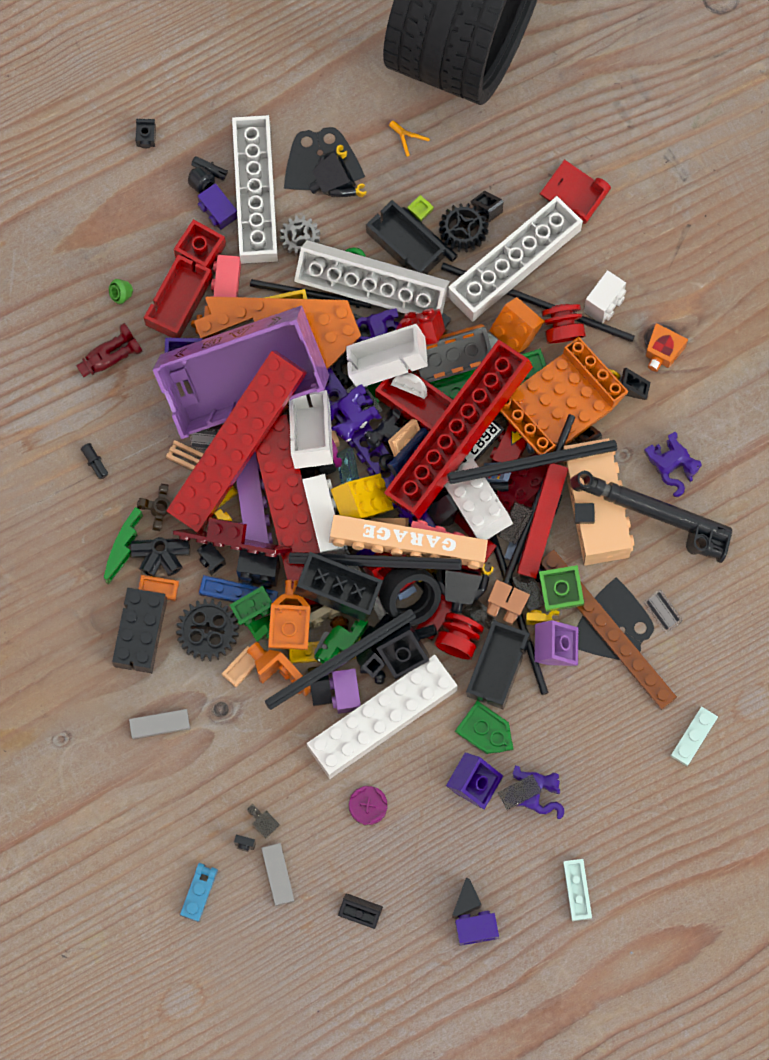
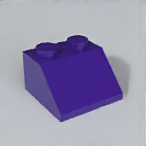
M465 752L446 786L458 796L485 810L503 775L481 757Z

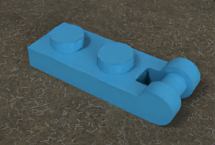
M198 863L180 916L197 922L200 921L218 869L213 867L210 869L205 867V864ZM202 874L208 876L207 882L200 880Z

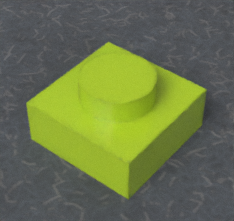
M420 195L407 209L417 219L422 221L434 210V207Z

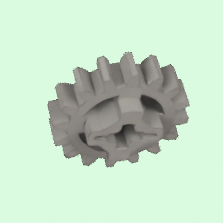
M295 216L294 221L289 218V224L283 223L284 229L280 230V235H282L280 241L284 242L283 248L288 247V253L295 251V256L298 255L301 247L307 240L315 243L320 242V230L317 229V223L312 224L311 218L306 221L305 216L302 219ZM309 230H311L313 234L312 238L309 235ZM288 234L292 237L291 242L288 239Z

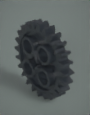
M204 599L203 604H200L197 600L196 607L189 604L190 611L183 610L185 617L179 616V620L182 623H177L176 625L181 630L176 631V634L181 636L178 638V642L183 643L181 648H188L187 655L193 652L194 659L200 655L201 661L208 657L211 662L212 656L219 660L220 653L226 656V649L232 651L230 644L237 643L233 637H239V634L235 632V630L239 629V625L234 624L238 621L236 617L231 618L234 615L233 611L227 612L229 609L228 605L222 608L221 601L215 605L214 599L211 600L210 604H207L206 599ZM197 616L205 617L202 623L195 622ZM216 619L224 620L221 626L214 625ZM207 627H210L211 630L208 631V633H205L204 630H206ZM195 634L202 636L197 642L191 640ZM214 637L221 639L217 645L211 644L210 641Z

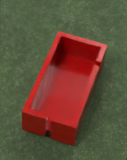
M178 254L153 299L154 304L150 305L144 316L145 326L171 338H181L213 279L212 270L196 263L194 268L192 260Z
M420 376L418 377L427 388V397L425 399L392 386L391 383L395 377L383 380L375 390V397L391 409L396 407L402 412L401 416L406 420H417L420 429L427 428L428 432H430L453 401Z

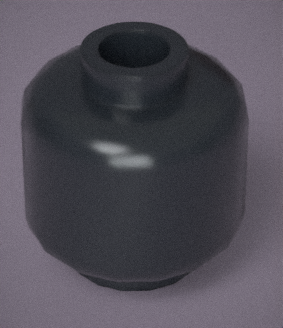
M200 166L190 171L188 184L197 193L201 194L215 184V177L205 167Z

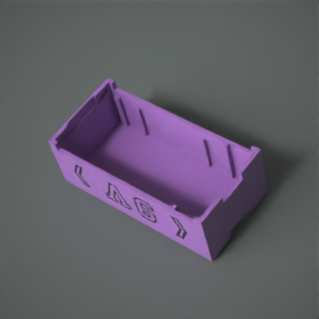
M302 305L159 356L153 372L162 393L167 398L173 413L172 418L181 439L189 437L190 434L224 423L271 351L279 352L308 372L290 400L315 391L318 393L325 390L329 373ZM187 379L193 391V393L188 394V391L184 384V380ZM176 383H181L185 396L181 397Z

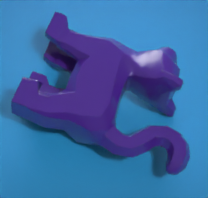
M397 308L356 319L358 328L365 324L370 333V337L361 336L356 343L386 334L388 329L396 330L399 325L398 322L394 321L395 318H398Z
M362 384L352 389L347 396L341 398L338 403L330 407L331 421L334 419V414L337 410H340L347 419V422L331 427L332 431H336V435L346 442L351 441L355 431L364 428L371 419L382 418L374 406L362 410L361 407L364 404L371 405L373 403L370 395L364 396L366 390Z
M676 432L668 435L669 440L666 442L669 451L662 454L661 446L657 444L654 447L652 444L644 449V453L649 461L656 466L662 481L666 485L677 487L673 496L679 497L685 492V486L680 480L670 478L669 474L682 466L686 477L691 482L693 481L692 477L698 473L702 464L701 461L690 457L687 449L677 441L678 434Z
M515 765L513 778L524 783L522 791H517L514 786H509L504 802L513 806L526 807L539 814H547L555 809L557 811V819H561L565 813L562 804L550 802L544 807L539 804L542 788L551 793L560 794L559 774L553 772L550 775L544 776L536 772H523L519 766Z

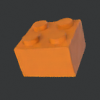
M516 297L505 304L489 331L500 341L520 353L529 347L545 321Z

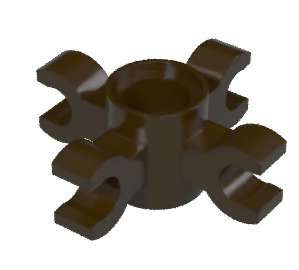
M161 483L158 498L155 501L139 498L137 502L138 509L151 510L152 515L155 516L152 528L155 531L162 529L163 517L166 514H170L166 511L170 506V501L166 498L168 484ZM156 504H162L165 510L159 511L156 508Z

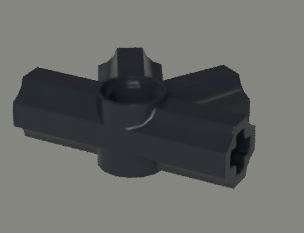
M158 537L154 540L131 541L132 558L145 557L139 570L153 577L161 565L168 576L175 575L183 568L176 556L190 555L189 540ZM158 545H164L165 549L163 551H157L156 547Z

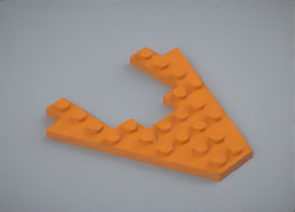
M205 297L211 314L194 321L201 339L253 319L255 322L302 305L327 370L346 352V346L354 344L362 336L348 300ZM289 401L279 416H282L288 410L287 405L289 404Z

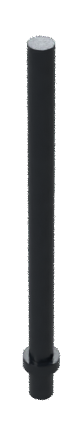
M251 279L250 287L288 293L302 290V288ZM305 289L307 297L348 300L349 304L356 306V308L364 307L371 309L372 306L370 303L346 296Z

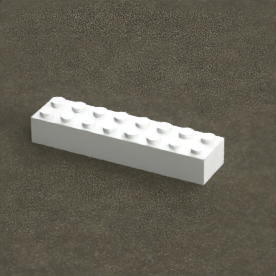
M269 115L232 118L240 261L241 264L277 262L278 251Z
M556 196L448 287L447 297L473 322L581 231L583 221Z
M308 240L301 247L294 280L297 283L387 309L397 308L398 312L405 314L409 312L422 313L426 309L433 308V310L440 309L441 315L450 283L448 280Z
M433 655L427 663L410 671L307 743V748L328 778L331 779L455 693L458 686L436 655Z

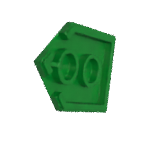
M478 700L454 731L485 754L514 750L509 722Z

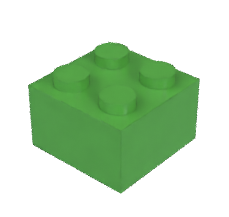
M578 565L539 572L546 612L584 606Z

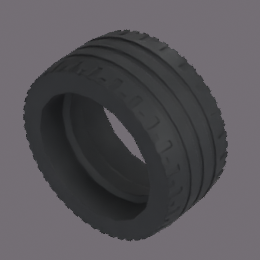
M394 568L384 577L379 590V598L384 610L393 619L411 609L415 613L416 619L411 621L410 624L418 625L431 618L438 609L441 600V589L436 579L426 569ZM422 580L424 582V589L420 599L407 608H396V598L400 590L408 583Z

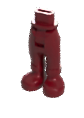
M125 323L120 325V335L118 337L115 336L112 340L97 346L86 355L85 359H82L81 363L76 365L83 378L89 374L94 375L97 372L108 369L124 358L129 357L128 354H140L143 352ZM121 347V348H120L119 350H117L116 352L110 354V353H111L112 351H114L115 349Z

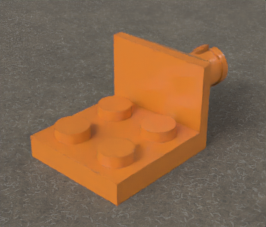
M285 580V593L271 604L268 648L308 650L311 608L303 597L294 594L298 580H294L293 589L292 580Z
M258 641L248 648L247 653L255 660L259 681L262 684L278 670H280L281 676L285 680L290 679L291 683L303 677L282 652L270 649L265 651ZM308 686L298 694L302 693L306 697L311 692V687Z

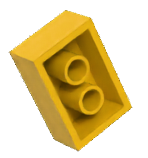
M381 473L349 481L330 489L340 516L366 520L394 509L392 501L384 494L386 486Z

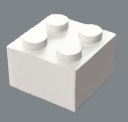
M607 270L586 298L584 313L601 323H604L605 320L609 321L614 314L613 310L616 305L620 306L625 299L626 282Z

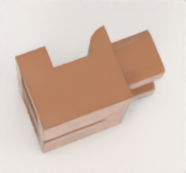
M496 579L488 599L487 614L496 617L500 608L506 610L503 621L512 625L517 616L520 617L530 594L514 587L506 603L512 586Z

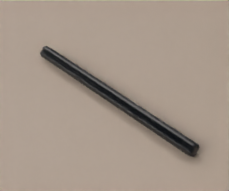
M615 440L452 472L448 474V481L450 484L613 452L617 450V443Z
M290 552L289 563L305 564L309 553ZM315 553L345 566L461 570L462 560L460 558Z
M411 609L407 610L265 700L267 708L269 710L274 709L416 619L415 613Z

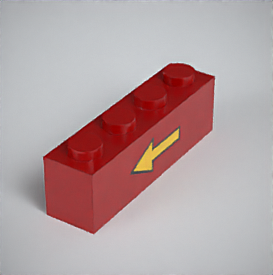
M509 421L506 424L508 425L506 432L504 431L498 439L500 442L498 448L494 447L490 455L492 463L520 459L527 445V442Z

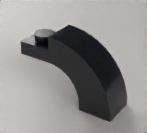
M386 613L374 627L370 625L365 630L361 639L387 624L393 618ZM376 644L356 656L358 664L372 678L386 665L376 649Z

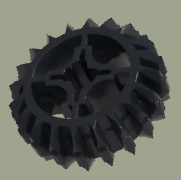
M460 203L459 208L453 205L452 211L447 209L446 215L442 214V220L439 221V233L441 234V240H445V245L451 244L450 249L453 250L457 247V251L461 252V248H463L467 253L468 248L474 251L475 245L480 247L482 245L481 241L485 242V235H488L489 231L486 228L489 227V223L485 222L487 217L486 215L482 216V210L476 212V205L471 209L469 203L466 207H463L462 203ZM456 219V225L449 230V224ZM478 226V232L471 237V231Z

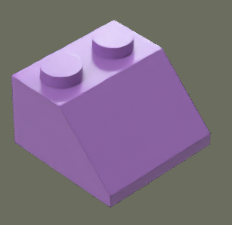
M553 620L535 624V662L545 665L577 666L578 627Z

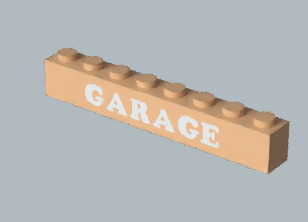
M333 515L329 543H333L334 546L343 547L344 545L352 546L356 550L371 549L375 553L389 552L393 556L460 558L462 565H467L471 569L483 568L485 563L488 540Z

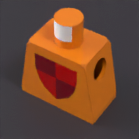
M656 323L645 355L651 359L647 367L654 372H657L661 365L669 368L687 346L688 339Z

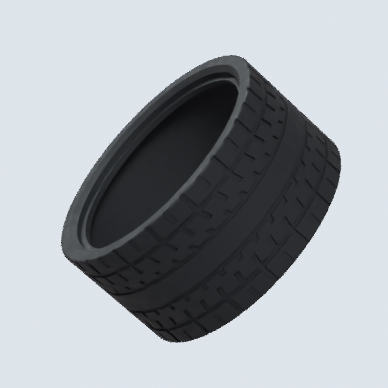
M394 0L384 39V64L390 70L458 97L465 98L478 105H483L494 94L506 74L527 29L537 0Z

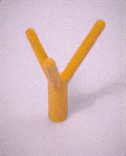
M394 120L389 124L400 135L407 157L409 156L405 135L425 141L430 140L428 137L406 131Z

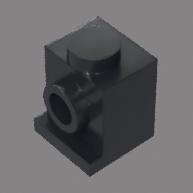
M136 119L135 141L137 147L144 149L155 147V119Z
M211 542L207 545L203 544L197 549L200 555L199 561L205 568L208 567V572L211 576L226 565L224 557Z

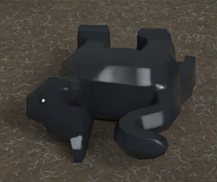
M396 407L387 412L388 418L381 422L376 430L367 431L364 434L366 443L370 447L369 453H372L379 447L382 441L390 447L388 440L400 430L396 423L402 412ZM410 419L407 420L403 425L405 426L410 421ZM384 454L380 457L379 466L383 471L388 472L390 470L386 465V461H392L395 458L394 455Z

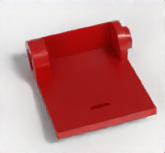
M564 159L539 195L549 202L558 196L583 221V224H586L611 190V186L601 178L592 179Z

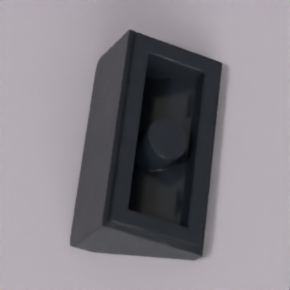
M346 893L338 916L375 929L383 906Z

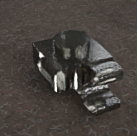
M478 600L473 601L472 605H467L462 610V615L471 618L477 623L481 621L489 630L493 620L496 621L487 614L488 607Z
M253 804L247 809L249 814L256 820L252 825L265 839L280 826L267 810L261 814Z

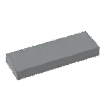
M187 709L129 719L132 739L190 729Z
M281 843L262 847L275 906L294 902Z

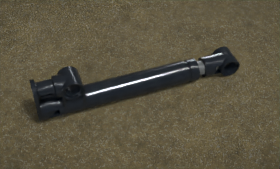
M581 471L571 478L570 485L577 492L585 491L598 497L602 495L604 500L608 502H613L616 505L688 531L686 549L690 554H700L705 557L711 556L716 558V561L722 563L726 558L732 536L731 527L624 486H619L616 483L610 482L606 484L605 480L594 477L589 471ZM580 478L584 480V485L580 482Z

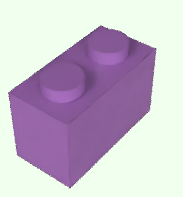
M348 669L332 672L333 678H329L331 690L335 689V697H332L333 709L337 708L338 714L352 712L360 707L356 670Z

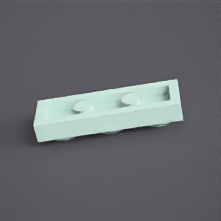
M701 706L671 754V757L688 766L718 716Z
M583 859L564 861L563 865L572 921L592 919Z

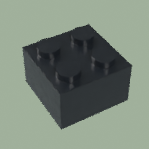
M244 549L240 550L236 570L238 581L246 585L260 584V586L265 588L277 587L280 569L279 555L269 557L265 556L264 552L255 554L249 553Z
M410 623L376 643V649L395 679L429 661L428 651Z

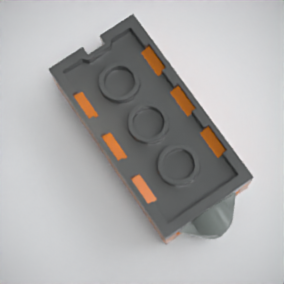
M483 324L442 335L438 343L426 345L428 366L418 369L417 374L429 383L477 369L498 340L493 335L487 333L486 327Z

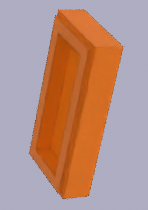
M141 575L138 589L166 594L167 600L176 601L179 581Z

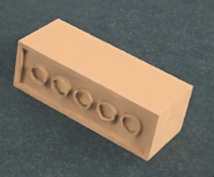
M607 438L564 446L563 450L610 440ZM615 451L563 462L564 467L568 468L566 479L574 519L575 503H594L595 523L576 524L584 566L626 559L630 557V553L633 551L634 538L633 535H629V528H631L629 516L625 517V510L627 508L604 500L602 495L598 497L585 491L577 492L570 485L571 478L585 470L589 471L594 477L605 480L606 484L613 482L622 486V481L618 480L617 474L619 473V466L617 462H614ZM580 478V482L584 485V480Z

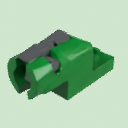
M356 620L350 629L352 632L339 625L330 632H324L314 652V658L323 664L359 641L369 626V622L362 620L358 622Z

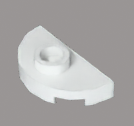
M413 373L396 376L391 383L392 386L425 399L427 397V388L424 382Z

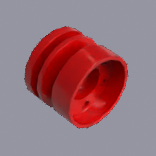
M560 304L541 312L542 317H551L544 320L543 324L553 326V328L545 331L547 344L575 340L577 337H586L584 324L575 323V320L582 318V314H573V312L581 310L580 304Z
M446 613V622L442 623V627L447 632L440 631L434 645L439 650L456 658L472 660L476 645L471 641L477 642L480 640L479 635L483 633L484 627L469 617L455 613Z

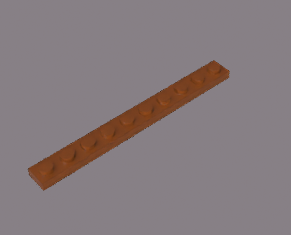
M554 549L543 557L540 563L544 570L568 567ZM581 582L584 606L576 608L658 707L663 710L677 696Z

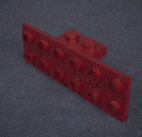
M548 465L511 472L508 480L509 491L495 492L513 522L507 529L510 530L518 525L522 519L529 515ZM459 512L454 522L469 537L476 538L461 512Z
M209 518L207 531L197 533L191 528L173 530V535H178L179 539L182 540L196 539L197 543L204 544L213 542V546L224 547L228 545L230 549L242 550L243 548L248 549L247 552L255 554L265 552V556L276 557V555L285 556V553L292 552L290 547L245 539L247 524L218 518Z

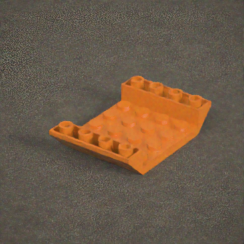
M577 337L564 347L562 355L519 385L500 412L538 455L554 452L568 414L575 416V420L565 445L611 412L628 393V390L583 340Z

